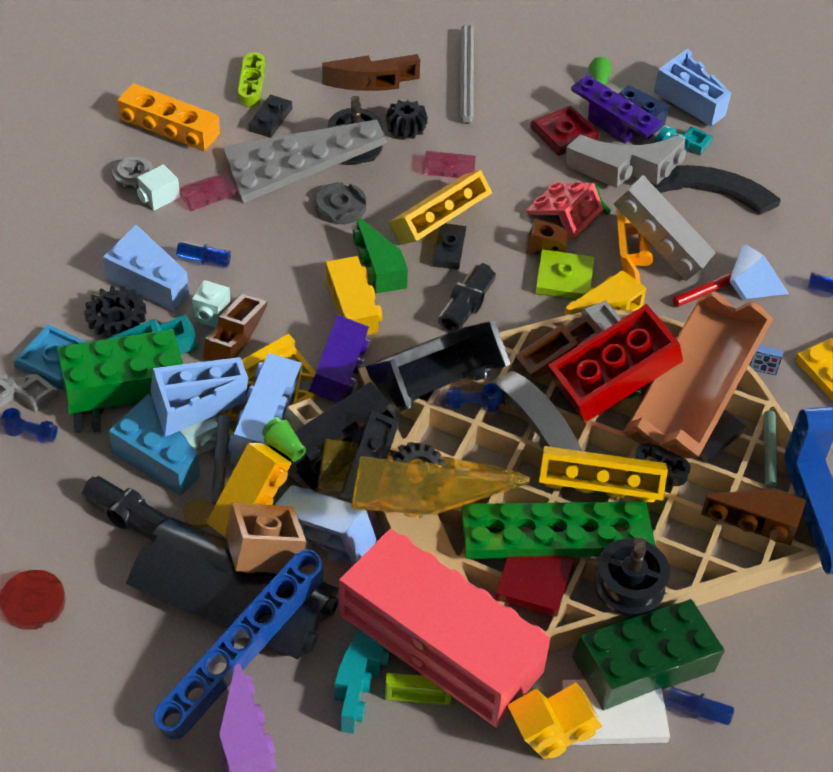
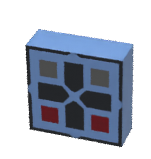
M759 345L749 366L754 371L776 375L783 350Z

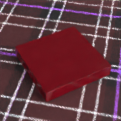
M571 105L534 119L530 124V128L558 156L565 154L566 147L580 134L594 140L599 139V132Z
M508 556L495 599L557 617L574 559L564 556Z

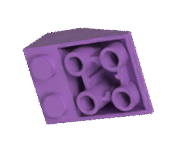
M236 664L219 732L222 766L224 772H271L276 770L273 754H275L273 740L270 733L265 734L263 727L265 718L260 703L255 704L253 697L255 688L251 675L244 676L241 664Z

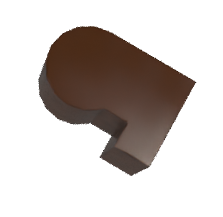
M535 219L527 236L525 253L536 255L537 251L542 252V249L566 253L568 233L560 226Z

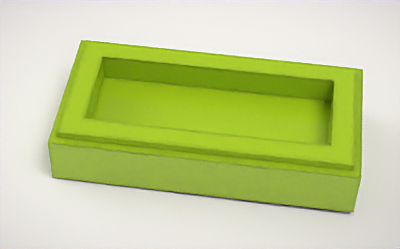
M386 674V700L451 705L452 696L423 675Z

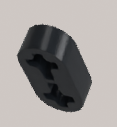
M644 443L637 448L634 459L646 460L650 456L652 458L648 461L666 463L668 469L666 484L681 486L687 482L691 466L685 458L652 443ZM675 469H679V470H680V471H678L677 473H673V472H672V471H674Z

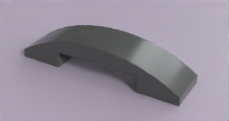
M511 371L488 382V387L504 405L510 403L540 437L539 445L542 449H544V446L582 450L575 435L557 408L528 379Z

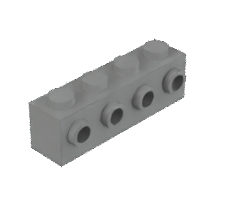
M644 175L634 182L613 203L620 213L632 223L638 232L648 240L685 281L702 270L716 253Z

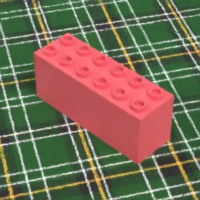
M389 529L339 579V615L495 728L510 713L508 704L524 696L544 673L551 638L547 636L542 628L531 625L519 617L514 609L503 606L494 600L486 590L475 587L465 580L460 572L449 569L440 563L432 553L424 552L415 546L407 536L399 535L392 529Z

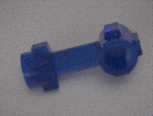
M493 383L486 384L482 392H461L460 387H452V389L446 390L447 407L460 408L461 404H482V408L485 411L494 412L499 408V404H502V391H500L498 385Z
M16 408L6 409L0 418L2 426L5 428V433L9 436H18L24 431L37 435V441L44 443L47 441L52 443L58 433V426L53 425V422L46 420L39 424L22 419L20 411Z

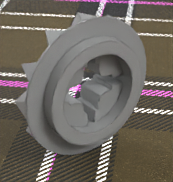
M127 157L114 165L112 173L116 184H122L124 188L133 186L136 189L138 185L137 177L153 170L154 167L145 158Z

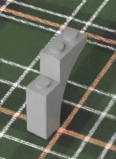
M580 134L566 147V168L616 188L625 180H628L631 175L638 178L644 175L650 183L658 185L685 159V138L676 135L651 144L618 145L597 141Z

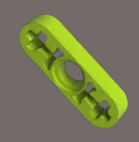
M248 53L243 58L238 87V101L245 107L256 106L261 100L265 75V57L260 53ZM248 78H256L257 80H255V81H248V80H246V79H248Z

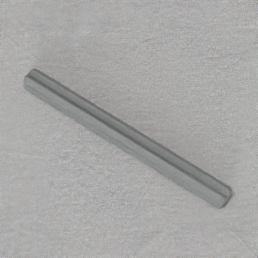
M463 25L461 27L460 121L463 124L466 122L470 124L473 122L474 27L472 25Z

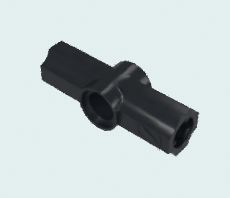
M485 263L475 265L463 283L457 282L451 293L449 303L438 318V323L445 331L452 332L462 328L472 313L477 314L480 310L486 292L495 281L496 273L491 269V266Z
M92 476L85 483L84 490L81 493L83 500L105 512L114 525L121 529H126L129 526L152 541L154 539L152 533L161 523L170 518L149 506L136 490L131 488L122 490L100 476Z

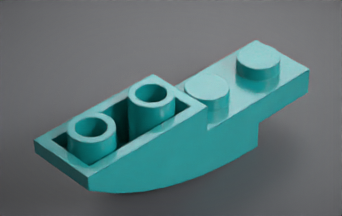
M359 630L348 647L334 683V700L344 701L341 713V732L351 734L355 732L356 723L363 722L366 702L361 701L363 692L369 693L372 677L380 678L382 665L388 666L391 654L390 651L361 630Z

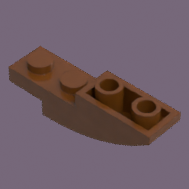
M418 54L371 61L369 55L322 63L323 85L346 90L382 91L399 89L400 82L420 78V58Z

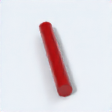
M732 272L673 297L672 302L674 306L680 307L730 285Z

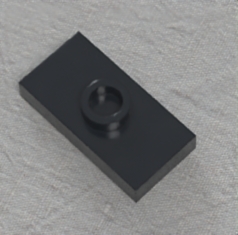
M447 223L440 226L433 266L459 270L466 226Z

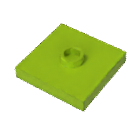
M542 249L535 294L576 300L581 298L591 289L595 257Z

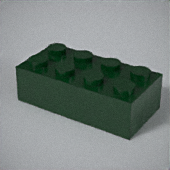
M689 599L582 634L578 639L572 657L604 711L660 688L663 690L715 672L725 650L693 600Z

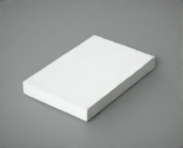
M585 679L562 680V690L575 682L578 683L586 693L603 726L596 730V734L592 738L582 742L577 741L572 745L669 742L670 733L662 688L603 711Z

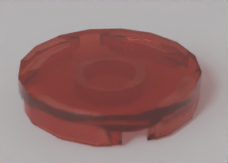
M28 570L18 573L7 581L0 594V606L6 620L11 625L26 630L42 628L43 624L49 621L52 623L58 619L64 610L66 601L62 582L54 574L45 570Z

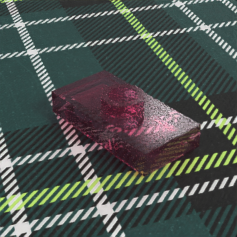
M426 151L423 174L460 178L465 174L475 171L476 156Z
M227 172L179 189L180 196L191 211L238 195V187Z

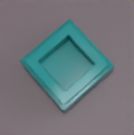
M692 126L684 134L690 139L687 150L699 156L710 145L713 137Z

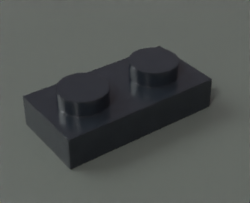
M270 94L248 123L249 131L272 138L292 110V101Z

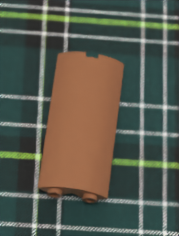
M711 292L698 299L676 338L680 343L683 362L650 383L622 433L639 444L652 443L683 458L699 457L774 318L761 305L752 301L735 308L724 296L716 292Z

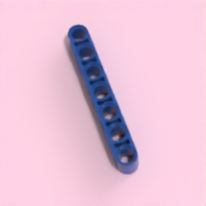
M302 550L295 554L157 706L154 712V721L166 737L178 739L187 734L230 686L235 665L241 664L242 670H244L321 584L325 573L320 557L316 552ZM311 564L316 566L315 570L309 574L300 572L305 565ZM284 589L294 590L289 598L278 597ZM261 614H272L270 620L266 623L256 622ZM245 637L249 639L248 644L244 648H234V644L239 638ZM220 662L226 663V668L223 672L219 674L211 673L214 665ZM203 688L201 697L196 700L188 699L189 693L193 689ZM174 713L180 714L179 720L175 725L165 726V721L169 715Z

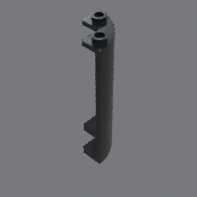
M171 517L161 523L152 533V537H154L152 544L148 548L143 546L133 564L126 584L228 629L277 574L236 571L227 540ZM322 581L266 646L295 659H299L308 652L311 653L318 640V634H315L318 623L329 616L332 617L338 607L339 599L336 598L339 588ZM284 589L278 597L289 598L294 590ZM263 613L258 616L256 622L266 623L270 620L272 614Z

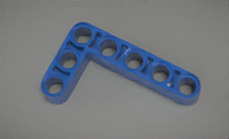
M833 406L800 409L784 456L786 469L796 496L806 500L802 513L822 568L827 575L833 574V478L826 462L833 442Z

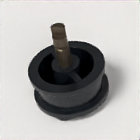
M352 96L351 108H346L333 114L328 121V128L378 120L383 131V122L374 112L361 108L359 96ZM383 145L341 163L360 164L372 162L381 153Z
M645 538L617 540L609 544L600 555L594 581L596 593L604 605L619 614L640 616L656 609L663 600L665 588L670 577L669 563L665 555L656 546L647 542Z

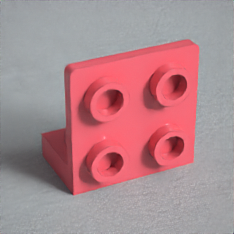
M581 181L574 183L555 182L548 187V190L542 196L537 197L533 201L534 203L527 209L528 215H559L562 225L568 233V237H576L604 208L594 183H582Z

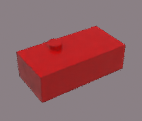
M645 304L548 366L555 385L583 422L586 423L682 363L683 357L680 343L648 304Z

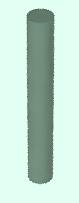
M774 411L764 412L765 486L767 488H775L777 486L776 414Z

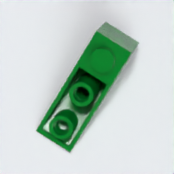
M357 218V229L353 230V240L355 246L360 247L359 257L361 264H366L368 284H373L376 294L406 289L408 268L401 250L364 220Z

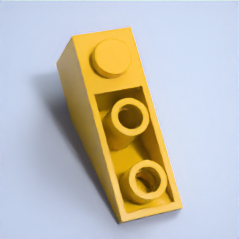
M622 270L614 276H609L596 288L588 290L581 298L571 301L566 306L564 314L580 313L583 309L605 300L614 310L636 311L643 306L646 287Z

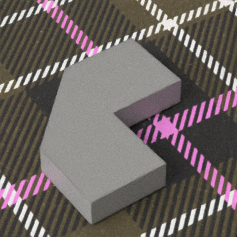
M26 374L25 377L11 378L8 375H0V408L17 397L36 412L58 396L57 389L38 374Z

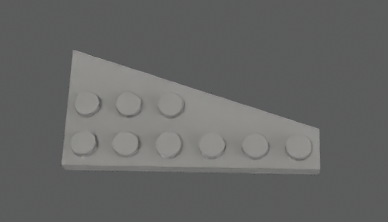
M378 120L225 145L223 148L243 202L246 203L387 144Z

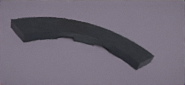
M679 165L658 185L651 183L660 193L679 190L686 186H697L699 190L719 193V190L727 192L734 199L746 204L759 215L778 207L781 199L773 192L751 179L713 167Z

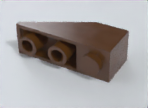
M779 490L707 493L701 515L717 522L738 527L743 531L764 536L774 542L791 546L806 500Z

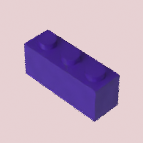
M337 314L308 392L337 403L343 400L345 393L351 395L356 382V378H353L352 374L358 375V368L361 367L363 358H360L359 354H365L370 339L365 338L369 326Z

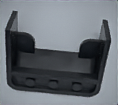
M495 320L454 330L372 362L365 367L369 378L394 408H397L398 412L414 407L413 401L417 400L419 396L464 378L474 377L475 381L481 380L491 375L490 370L506 367L511 364Z

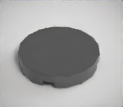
M340 182L328 184L318 191L315 199V210L318 216L326 222L343 225L357 221V218H361L366 211V196L360 188L349 184V186L343 185Z

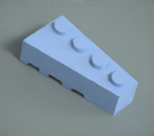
M271 353L267 354L264 363L259 362L255 373L256 383L254 386L251 385L248 390L247 404L245 409L240 411L237 428L234 434L232 433L228 444V451L232 452L231 464L237 465L248 443H265L262 430L271 419L280 417L283 420L299 379L301 362Z

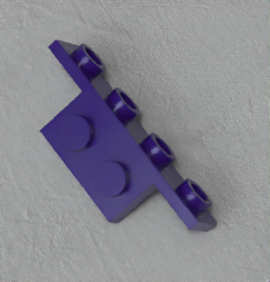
M585 75L571 86L572 92L589 102L588 120L623 143H627L632 138V130L647 138L661 127V120L589 75Z

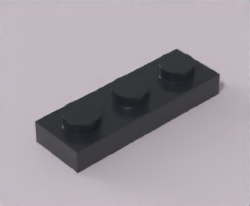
M374 410L368 412L339 496L366 508L372 505L399 421Z

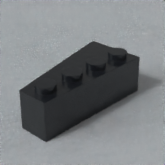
M369 382L295 431L298 439L306 448L305 454L299 460L293 462L273 447L270 448L292 463L287 473L302 488H308L317 492L351 462L368 412L374 410L395 420H398L401 416L383 394Z

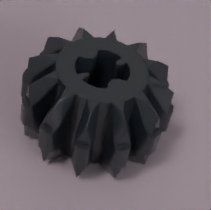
M407 99V101L403 102L398 100L396 104H390L385 121L387 122L388 131L394 133L395 137L404 136L406 139L411 136L416 138L417 134H423L428 116L425 106L419 105L418 101L409 102Z

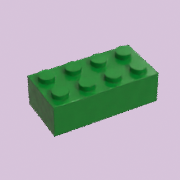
M173 329L57 347L59 373L69 414L140 402L148 393L151 396L153 368L183 364Z

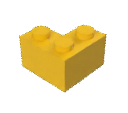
M577 682L549 698H546L536 688L508 704V708L524 740L544 760L562 755L566 751V747L577 741L582 742L592 738L596 734V730L603 727L586 693Z

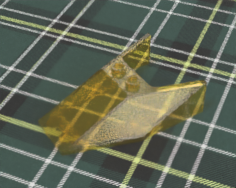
M325 439L317 484L318 488L341 492L357 443ZM391 448L387 459L360 456L351 508L404 513L405 516L421 519L423 514L436 515L528 484L530 477L507 467L441 456L440 459L445 460L446 465L423 462L420 459L412 460L410 463L394 461L390 454L393 451H399V449Z

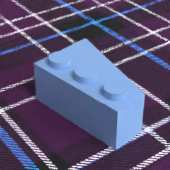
M137 225L103 256L106 280L120 287L125 286V289L129 291L134 289L137 295H142L143 298L174 312L189 296L187 272Z
M240 357L153 368L150 393L165 437L245 402L248 376Z

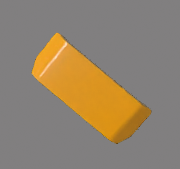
M616 208L622 270L641 283L640 273L635 266H648L652 264L653 255L650 251V243ZM637 234L640 252L628 254L627 235Z

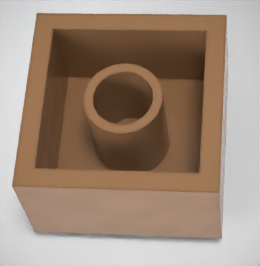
M232 503L225 536L236 571L278 574L295 554L305 550L306 539L294 507Z

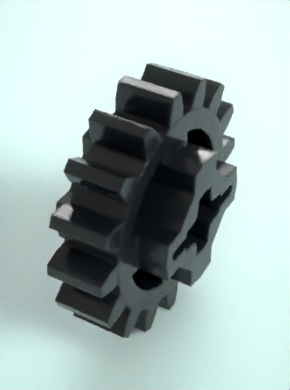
M110 286V291L108 292L104 289H99L100 295L92 294L91 302L85 303L86 310H84L89 329H95L97 336L104 332L106 339L110 338L112 334L117 335L146 321V304L143 302L142 295L136 296L134 289L126 292L125 286H122L120 290H115L114 286Z

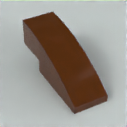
M242 293L218 317V326L205 338L203 358L211 361L237 358L257 327L267 307V301Z
M587 314L568 328H565L563 324L516 354L515 357L531 378L551 373L549 364L596 336L602 330Z

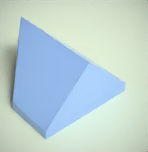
M747 244L742 245L730 278V283L740 298L745 300L789 294L765 256Z

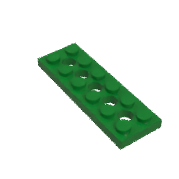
M645 501L461 504L465 559L507 558L508 556L600 557L603 550L609 544L620 539H636L638 537L645 538L647 542L656 546ZM620 526L625 528L626 531H616L614 527ZM552 527H559V528L563 529L564 531H563V532H554L551 528H552ZM582 527H591L595 531L587 532ZM497 528L502 532L492 533L488 529ZM520 528H530L533 531L525 533Z

